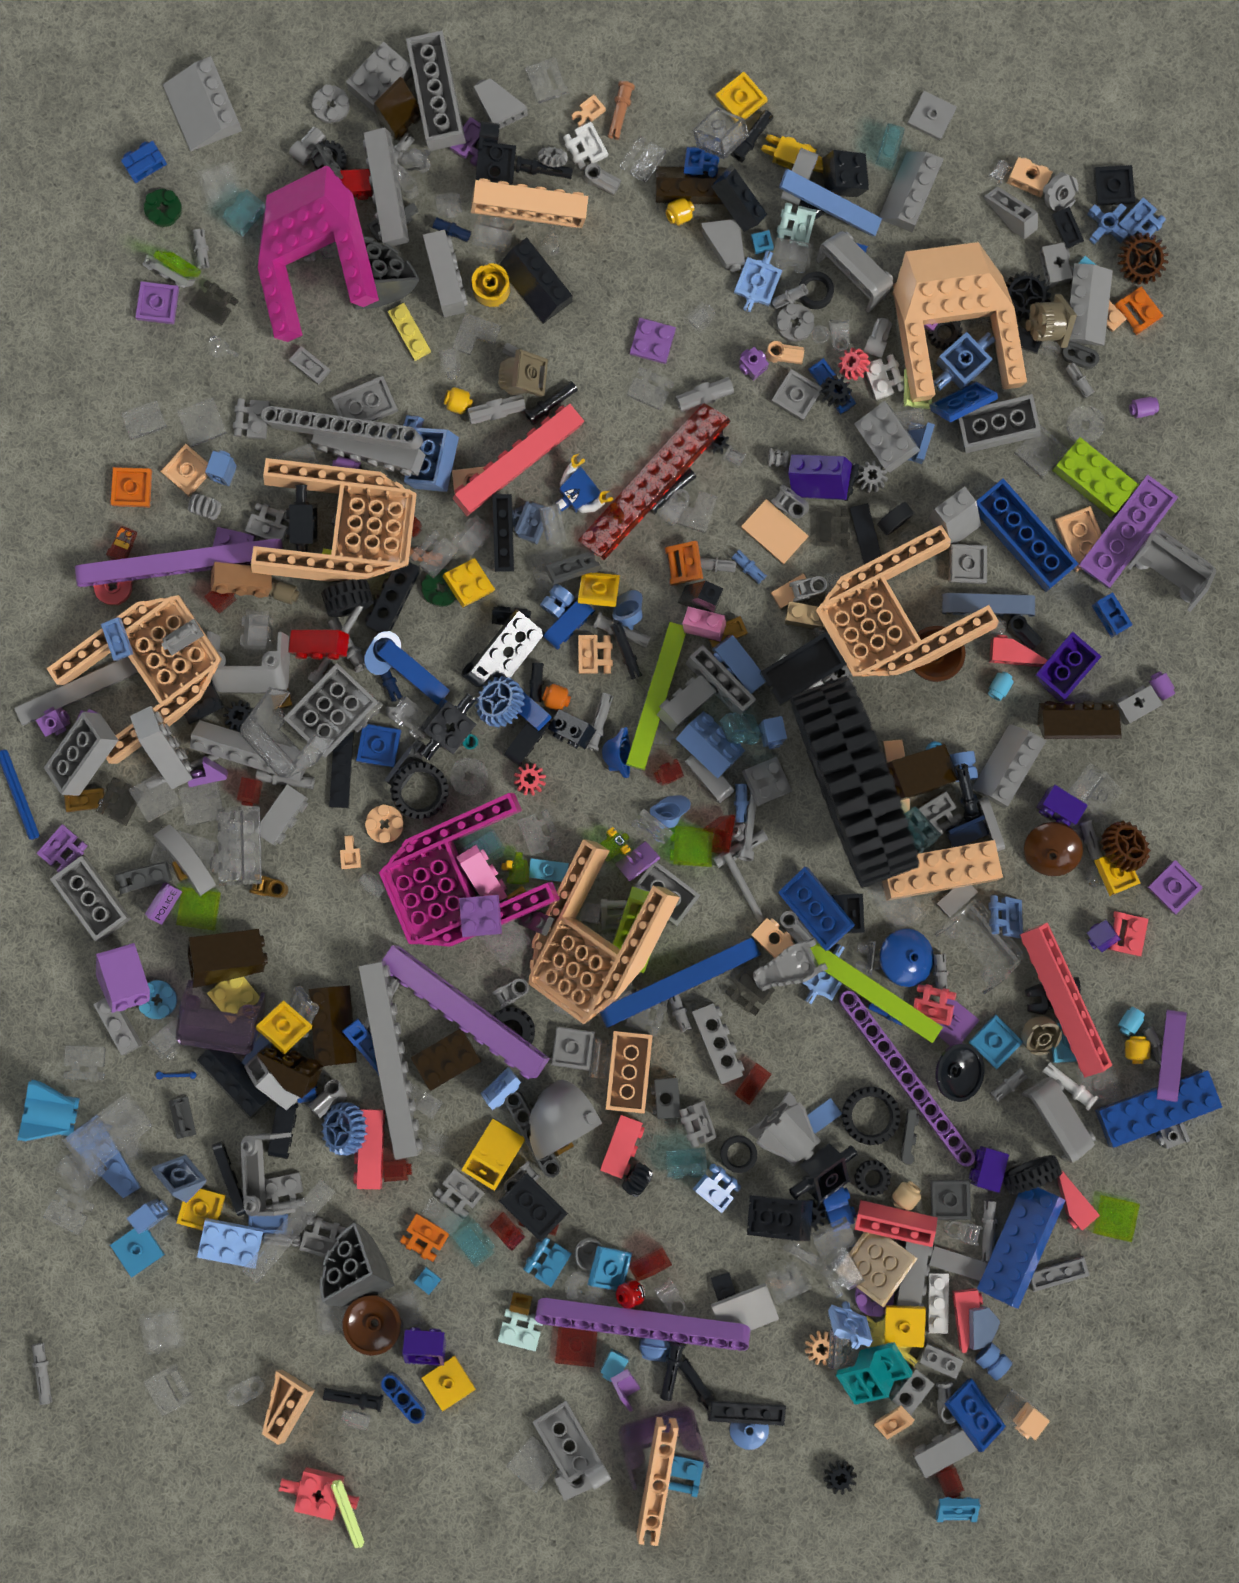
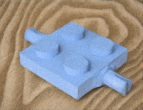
M766 251L763 260H754L747 257L734 290V294L747 299L743 308L747 312H751L754 302L766 306L770 305L782 274L781 269L770 264L772 252L769 254V251Z
M837 944L833 954L840 957L845 948ZM822 971L812 979L802 983L810 990L805 1001L812 1005L817 995L824 996L832 1001L842 983Z
M847 1301L841 1304L842 1308L831 1304L828 1313L833 1334L838 1338L850 1340L851 1346L854 1349H858L860 1345L869 1347L873 1340L867 1317L852 1311L850 1303H847Z

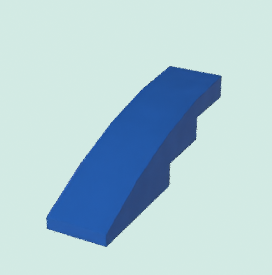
M390 639L377 652V655L435 704L438 705L450 692L447 687Z

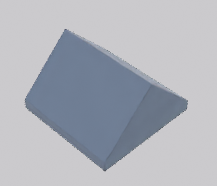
M187 1155L152 1167L154 1174L171 1195L186 1203L207 1181Z

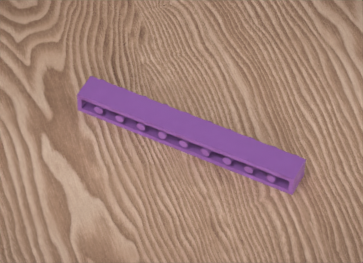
M399 945L391 946L382 960L385 961L386 965H389L390 976L397 977L399 979L398 982L404 987L413 989V993L417 997L425 998L429 1001L428 1005L435 1010H441L446 1019L457 1022L459 1024L458 1027L462 1031L473 1034L474 1039L478 1043H485L489 1046L490 1052L505 1058L504 1062L521 1070L520 1074L527 1079L539 1076L550 1059L548 1056Z

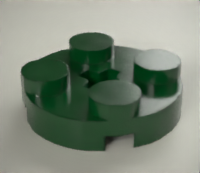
M159 189L147 194L144 202V213L147 219L156 226L168 227L173 225L181 216L182 204L172 190ZM161 204L168 206L165 212H161L158 207H161Z
M442 568L431 571L422 582L423 596L431 605L447 607L457 600L442 577L444 573L448 572L447 569ZM437 584H445V592H437Z

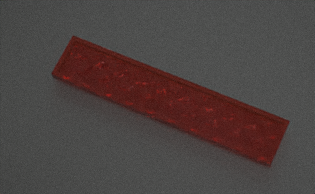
M702 404L578 539L580 544L605 560L731 422L729 418L709 405Z

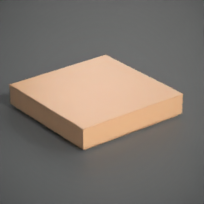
M185 444L161 470V473L190 497L208 477L205 473L208 462Z

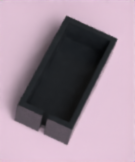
M826 631L760 671V675L768 688L773 687L771 693L779 706L790 701V696L808 690L841 670L847 664Z

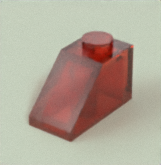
M660 1246L631 1262L629 1267L638 1282L670 1267L672 1262L663 1246Z

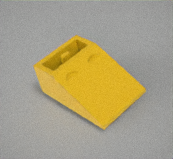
M492 1119L461 1171L495 1191L524 1143V1137L497 1120Z

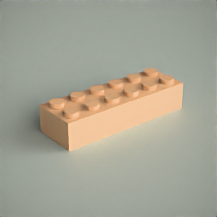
M482 178L475 180L471 213L582 228L586 220L588 196H584L581 192L565 193L561 189L549 191L545 187L528 188L525 184L514 186L509 185L505 181L493 183L489 179Z
M995 840L920 853L917 855L919 860L918 868L883 880L882 883L886 901L993 882L1003 878Z

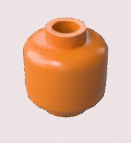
M551 684L549 687L546 686L542 701H544L545 707L558 711L559 709L562 710L564 706L568 707L571 696H568L567 688Z

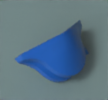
M627 727L621 728L620 732L614 738L605 742L602 748V757L605 763L609 765V771H619L624 778H628L630 774V766L626 765L631 750Z

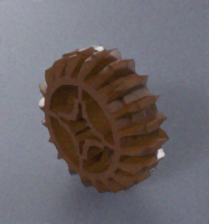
M1138 233L1137 238L1133 235L1130 236V241H1124L1126 247H1120V250L1124 253L1117 255L1118 258H1122V261L1117 262V265L1123 264V268L1119 271H1126L1123 276L1124 278L1131 276L1129 282L1132 283L1136 279V284L1140 285L1143 280V283L1146 285L1149 283V280L1155 282V276L1161 277L1160 271H1166L1163 264H1168L1169 261L1164 260V257L1168 256L1169 253H1163L1167 246L1160 247L1161 239L1155 242L1156 235H1152L1150 238L1149 233H1145L1144 237L1142 233ZM1144 243L1151 247L1142 251L1140 248L1137 249L1135 245ZM1130 252H1132L1131 254L1134 257L1132 265L1129 262ZM1154 253H1156V264H1155V266H1154V262L1152 261V255H1153ZM1146 255V259H1144L1146 262L1140 263V256ZM1143 266L1151 272L1144 275L1135 271Z
M1120 821L1111 824L1104 830L1101 836L1102 841L1100 842L1103 845L1101 850L1105 851L1104 857L1109 858V863H1113L1114 868H1119L1121 872L1126 871L1128 873L1137 871L1147 863L1148 858H1150L1148 855L1151 851L1148 848L1150 843L1146 842L1145 838L1147 836L1142 835V830H1138L1137 825H1132L1131 822Z

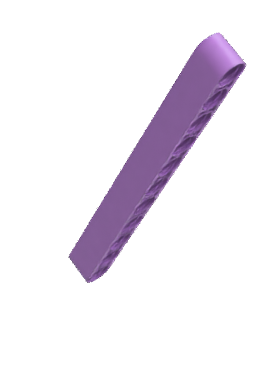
M268 539L76 565V583L79 587L207 571L212 569L214 562L251 565L253 546L283 549L282 540Z
M852 991L842 992L838 998L841 1007L958 1164L965 1167L971 1166L975 1161V1155L858 996ZM846 994H850L853 998L850 1005H846L843 1002V997ZM859 1009L864 1012V1018L861 1021L855 1018V1012ZM870 1025L876 1029L874 1036H869L866 1032L867 1027ZM881 1041H885L888 1045L885 1052H881L878 1049V1044ZM892 1057L899 1059V1065L896 1068L890 1065ZM904 1073H909L911 1076V1080L907 1084L903 1083L901 1079ZM917 1088L922 1090L923 1095L920 1099H915L913 1096V1092ZM929 1104H932L934 1107V1112L931 1115H927L925 1112V1107ZM940 1120H944L946 1123V1127L942 1131L937 1129V1123ZM956 1136L958 1142L955 1146L951 1147L948 1142L949 1138ZM963 1152L969 1154L967 1162H962L960 1159Z
M550 1298L538 1300L535 1320L543 1325L739 1351L747 1350L749 1347L750 1327L739 1323Z

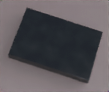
M527 1172L498 1200L540 1242L568 1214Z

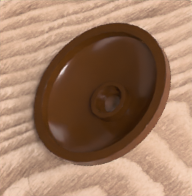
M929 626L920 630L917 634L922 640L946 627ZM963 645L943 655L938 660L917 667L913 671L921 678L932 682L951 679L961 670L966 656L965 646Z
M1047 822L1038 825L1028 834L1024 843V855L1028 864L1035 871L1046 876L1065 875L1075 869L1082 858L1083 846L1079 835L1075 830L1063 823ZM1055 853L1056 856L1052 857L1049 854Z
M366 1295L355 1300L347 1308L342 1323L343 1333L348 1344L357 1352L370 1356L380 1355L391 1349L397 1342L401 1333V1318L396 1307L386 1298L377 1295ZM373 1319L377 1320V1326L372 1324Z

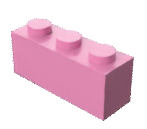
M477 845L457 856L460 865L480 896L499 895V902L508 897L504 891L507 889L502 879L497 880L495 876L498 874L493 864L488 865L486 862L489 858L484 849L479 850Z

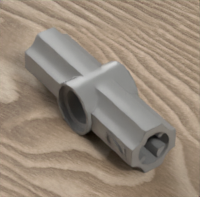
M729 377L713 383H702L696 386L694 390L677 395L678 407L681 412L698 406L704 407V404L707 403L712 404L719 398L733 394V384Z
M521 394L506 399L500 398L488 401L486 404L468 408L467 414L470 423L477 424L486 420L492 421L507 417L509 414L524 411L526 408Z

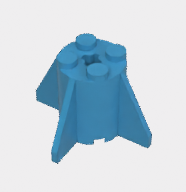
M37 1080L29 1081L17 1140L29 1141L54 1135L73 1137L75 1125L71 1124L76 1123L78 1111L74 1109H78L80 1098L65 1096Z

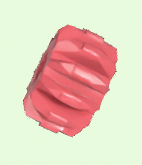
M851 348L850 353L844 351L845 356L839 357L842 362L837 364L841 369L840 374L848 380L853 379L857 381L859 376L864 378L863 373L869 372L867 366L871 364L867 360L869 358L868 354L859 348L857 350Z
M526 763L525 771L522 767L518 768L522 774H514L516 778H520L515 780L514 784H521L517 788L518 791L525 788L524 795H527L528 790H531V795L534 796L535 788L538 792L542 791L538 785H546L544 781H540L545 779L546 775H539L543 771L542 768L535 771L536 764H533L532 769H529V764ZM527 775H531L532 778H535V781L533 780L532 784H529L528 781H525V778L527 779Z

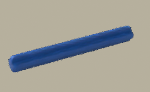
M1 750V767L28 838L34 840L40 836L9 753L7 750Z

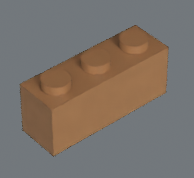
M214 562L211 569V591L220 594L234 593L239 596L253 595L263 598L268 597L272 589V575L252 573V568L249 565Z

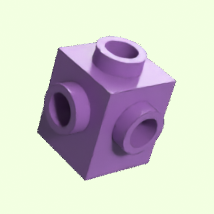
M753 347L751 350L746 349L740 355L739 368L743 374H748L753 381L768 369L769 363L765 360L766 356L761 350Z
M51 707L43 712L44 716L36 720L45 737L54 732L57 736L66 731L65 727L71 724L68 713L62 707L56 710L54 707Z

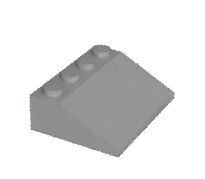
M211 56L193 63L163 84L190 151L242 131Z
M336 663L283 719L326 758L379 702Z

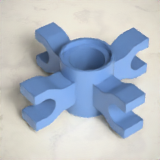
M1121 203L1113 213L1104 214L1094 204L1087 215L1098 222V229L1092 234L1089 241L1095 245L1103 235L1112 234L1121 244L1129 233L1117 224L1118 218L1127 207ZM1104 221L1110 222L1112 226H1106Z

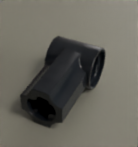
M1016 615L1008 620L1007 630L1014 634L1030 650H1033L1043 640L1030 627L1025 617ZM1014 620L1020 623V629L1014 628Z

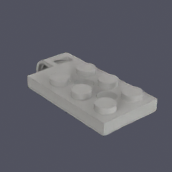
M567 1401L533 1421L535 1428L567 1484L583 1474L586 1475L594 1490L611 1480L609 1473ZM559 1423L565 1426V1431L561 1435L554 1432L555 1426ZM567 1441L575 1443V1449L572 1452H566L564 1449Z

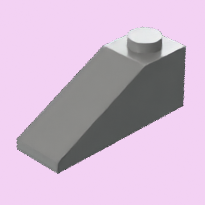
M997 186L984 196L985 201L1009 229L1023 239L1038 229V212Z

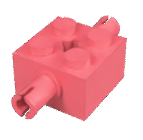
M306 1467L299 1483L282 1478L279 1491L296 1495L295 1512L333 1521L338 1504L331 1485L335 1480H341L343 1483L345 1476ZM318 1490L321 1491V1497H318L316 1493ZM347 1494L351 1507L356 1510L359 1497Z

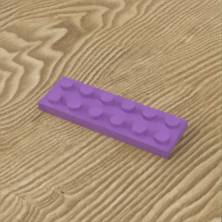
M1147 474L1078 567L1109 589L1177 500L1178 496Z

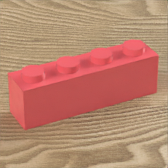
M360 1109L364 1111L363 1117L367 1118L365 1124L368 1126L365 1128V1131L368 1134L364 1136L366 1142L362 1143V1148L355 1152L354 1164H358L357 1172H354V1184H357V1189H381L385 1110Z
M860 1200L854 1230L932 1247L938 1218Z

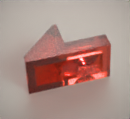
M735 815L720 816L704 828V830L714 833L711 852L716 854L730 852Z
M504 1212L490 1225L492 1230L511 1251L525 1238L523 1231Z

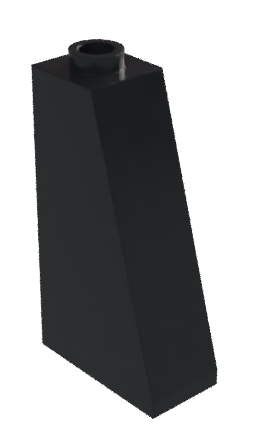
M706 580L685 586L678 603L686 607L715 613L724 588Z

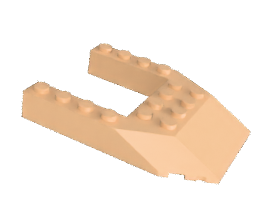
M975 242L906 251L893 295L911 401H926L936 395L924 325L989 316L993 337L995 338L1002 389L1022 387L1027 382L1015 308L1002 274L980 243Z
M266 458L263 474L264 485L296 489L295 485H307V490L339 494L331 555L253 546L252 573L332 582L349 579H369L408 566L417 496L415 492L405 489L402 484L387 478V475L378 471Z
M942 525L841 576L831 592L825 597L823 603L817 608L816 613L845 660L846 666L853 677L899 675L928 664L997 628L999 621L990 605L921 640L889 586L887 580L950 547L951 539Z
M179 595L136 602L116 617L122 619L134 653L128 657L159 702L153 709L155 712H160L164 720L163 724L167 723L168 726L179 720L202 698L222 660L201 627L200 629L204 636L174 655H171L168 649L165 650L163 648L162 638L195 619ZM103 629L98 630L47 668V671L57 685L70 683L111 653ZM133 723L115 735L119 741L106 757V760L109 764H118L142 747Z
M583 839L557 890L560 900L550 904L545 914L554 918L547 936L536 932L532 940L534 951L533 960H530L531 973L529 975L530 986L582 1024L587 1023L614 1002L644 968L680 898L667 888L653 886L621 949H619L576 919L610 851L595 841Z

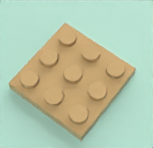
M864 1232L836 1272L884 1307L918 1258L889 1237Z

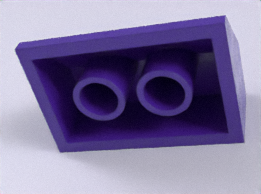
M791 454L788 472L791 489L802 498L846 500L852 463L844 456Z
M1072 631L1035 676L1044 689L1061 702L1069 696L1102 656Z

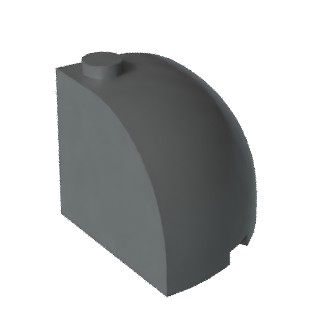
M363 236L379 300L365 307L353 304L354 310L378 308L401 300L416 287L420 280L413 266L408 260L405 262L398 255L399 252L386 243L382 245L374 242L373 238Z
M357 1223L350 1225L336 1238L337 1242L331 1250H328L322 1265L324 1266L322 1278H320V1293L322 1302L327 1305H351L360 1297L378 1295L395 1286L388 1265L376 1242Z

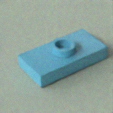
M531 858L528 878L562 882L569 863Z

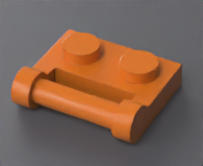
M1142 286L1115 304V307L1127 318L1126 320L1134 329L1133 332L1136 336L1164 316ZM1127 303L1130 304V306L1142 320L1143 324L1140 325L1138 323V321L1126 307Z
M697 541L665 547L671 573L670 585H679L703 579ZM676 552H679L682 571V576L680 577L678 576Z

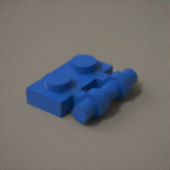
M687 147L684 174L693 176L703 175V171H707L710 177H714L719 168L720 158L718 152L712 151L707 153L705 152L706 148Z

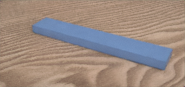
M789 169L785 170L779 186L780 189L871 236H876L882 218Z

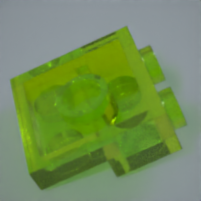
M675 826V830H671V842H674V849H670V861H673V865L712 867L714 829Z

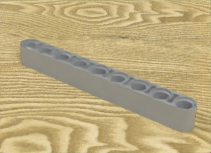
M274 406L265 407L261 413L262 419L274 429L411 450L420 448L423 443L422 436L414 428Z

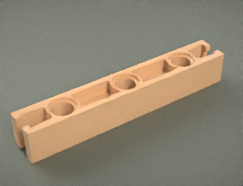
M656 1417L636 1533L638 1544L644 1545L646 1530L653 1531L651 1532L650 1544L658 1546L679 1429L676 1418H669L668 1422L671 1423L670 1431L665 1433L662 1432V1430H666L662 1417Z

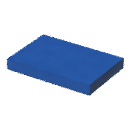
M975 382L932 403L930 410L945 420L952 422L997 400L998 394L986 386Z
M972 1378L967 1379L944 1403L979 1452H983L1006 1427Z

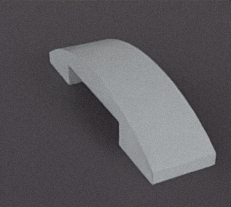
M171 825L166 826L153 835L163 850L168 851L189 878L188 882L199 896H202L216 886L200 858Z

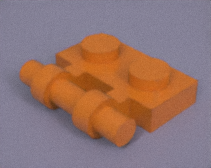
M416 1213L406 1230L413 1234L411 1239L403 1236L400 1243L404 1244L408 1250L411 1251L412 1249L419 1253L421 1258L425 1260L427 1258L434 1262L437 1255L431 1252L432 1248L434 1247L440 1251L450 1232ZM418 1238L428 1243L426 1248L416 1243Z

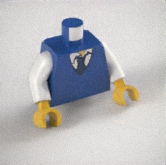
M579 454L572 456L571 463L564 471L559 483L560 493L563 497L555 504L561 512L569 506L575 512H595L605 502L613 500V497L606 499V494L610 491L600 492L582 467L578 468L579 465L585 462L584 458L580 462L577 461Z

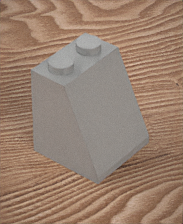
M965 486L937 506L928 518L935 528L940 525L943 526L951 539L950 544L959 543L981 526L977 501Z

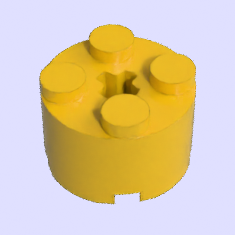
M489 263L475 270L472 276V288L476 300L487 307H498L507 300L510 294V282L507 272L503 267L498 264Z

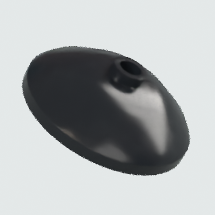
M957 1043L948 1047L941 1054L935 1072L936 1083L941 1094L947 1099L956 1102H963L972 1098L980 1089L984 1079L985 1070L982 1056L976 1048L969 1044Z

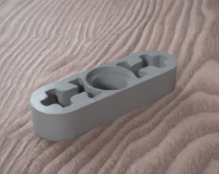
M987 797L978 799L977 805L981 816L984 815L985 817L983 822L987 825L990 841L995 840L997 852L1004 850L1005 844L989 799Z

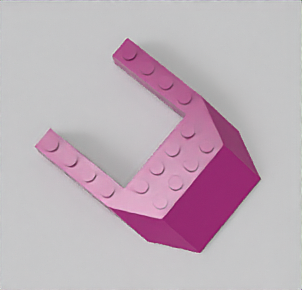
M327 165L268 194L266 197L260 236L258 272L274 338L285 342L303 336L286 265L333 242H336L350 302L365 307L379 300L353 194L342 184L339 177L335 176L332 169Z
M515 793L505 794L406 839L399 850L379 872L408 944L451 947L476 937H462L459 898L477 896L467 874L457 859L459 854L454 841L521 812L522 809ZM547 882L500 903L501 926L560 900L553 882Z

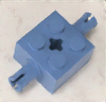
M966 332L943 352L936 364L944 372L933 380L934 387L938 385L936 389L941 391L945 385L953 381L960 389H963L986 369L992 361V358L985 352L995 342L993 336L990 338L992 334L987 332L986 335L976 342Z

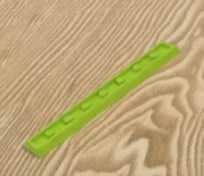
M669 622L626 763L627 766L645 771L660 718L657 716L661 710L659 706L667 698L686 633H684L683 625Z
M817 942L815 946L810 947L818 965L826 963L828 969L824 972L930 1043L934 1042L943 1028L941 1025L829 950L825 951Z

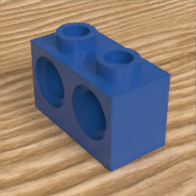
M1113 592L1092 605L1111 638L1133 625Z

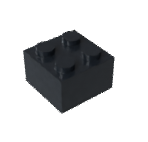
M832 150L822 158L825 189L838 196L859 197L869 190L866 153Z

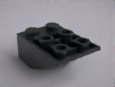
M863 894L831 895L855 924L846 934L865 933Z

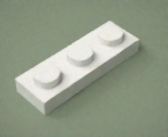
M929 1273L928 1333L948 1334L949 1274Z

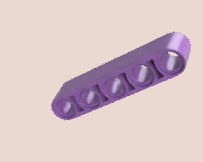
M1168 1009L1166 1011L1157 1099L1172 1102H1177L1187 1012Z

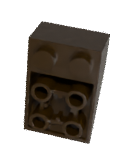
M271 1042L257 1053V1057L282 1088L300 1098H303L316 1086L323 1066L318 1064V1061L311 1058L308 1059L298 1051L288 1050L283 1054Z

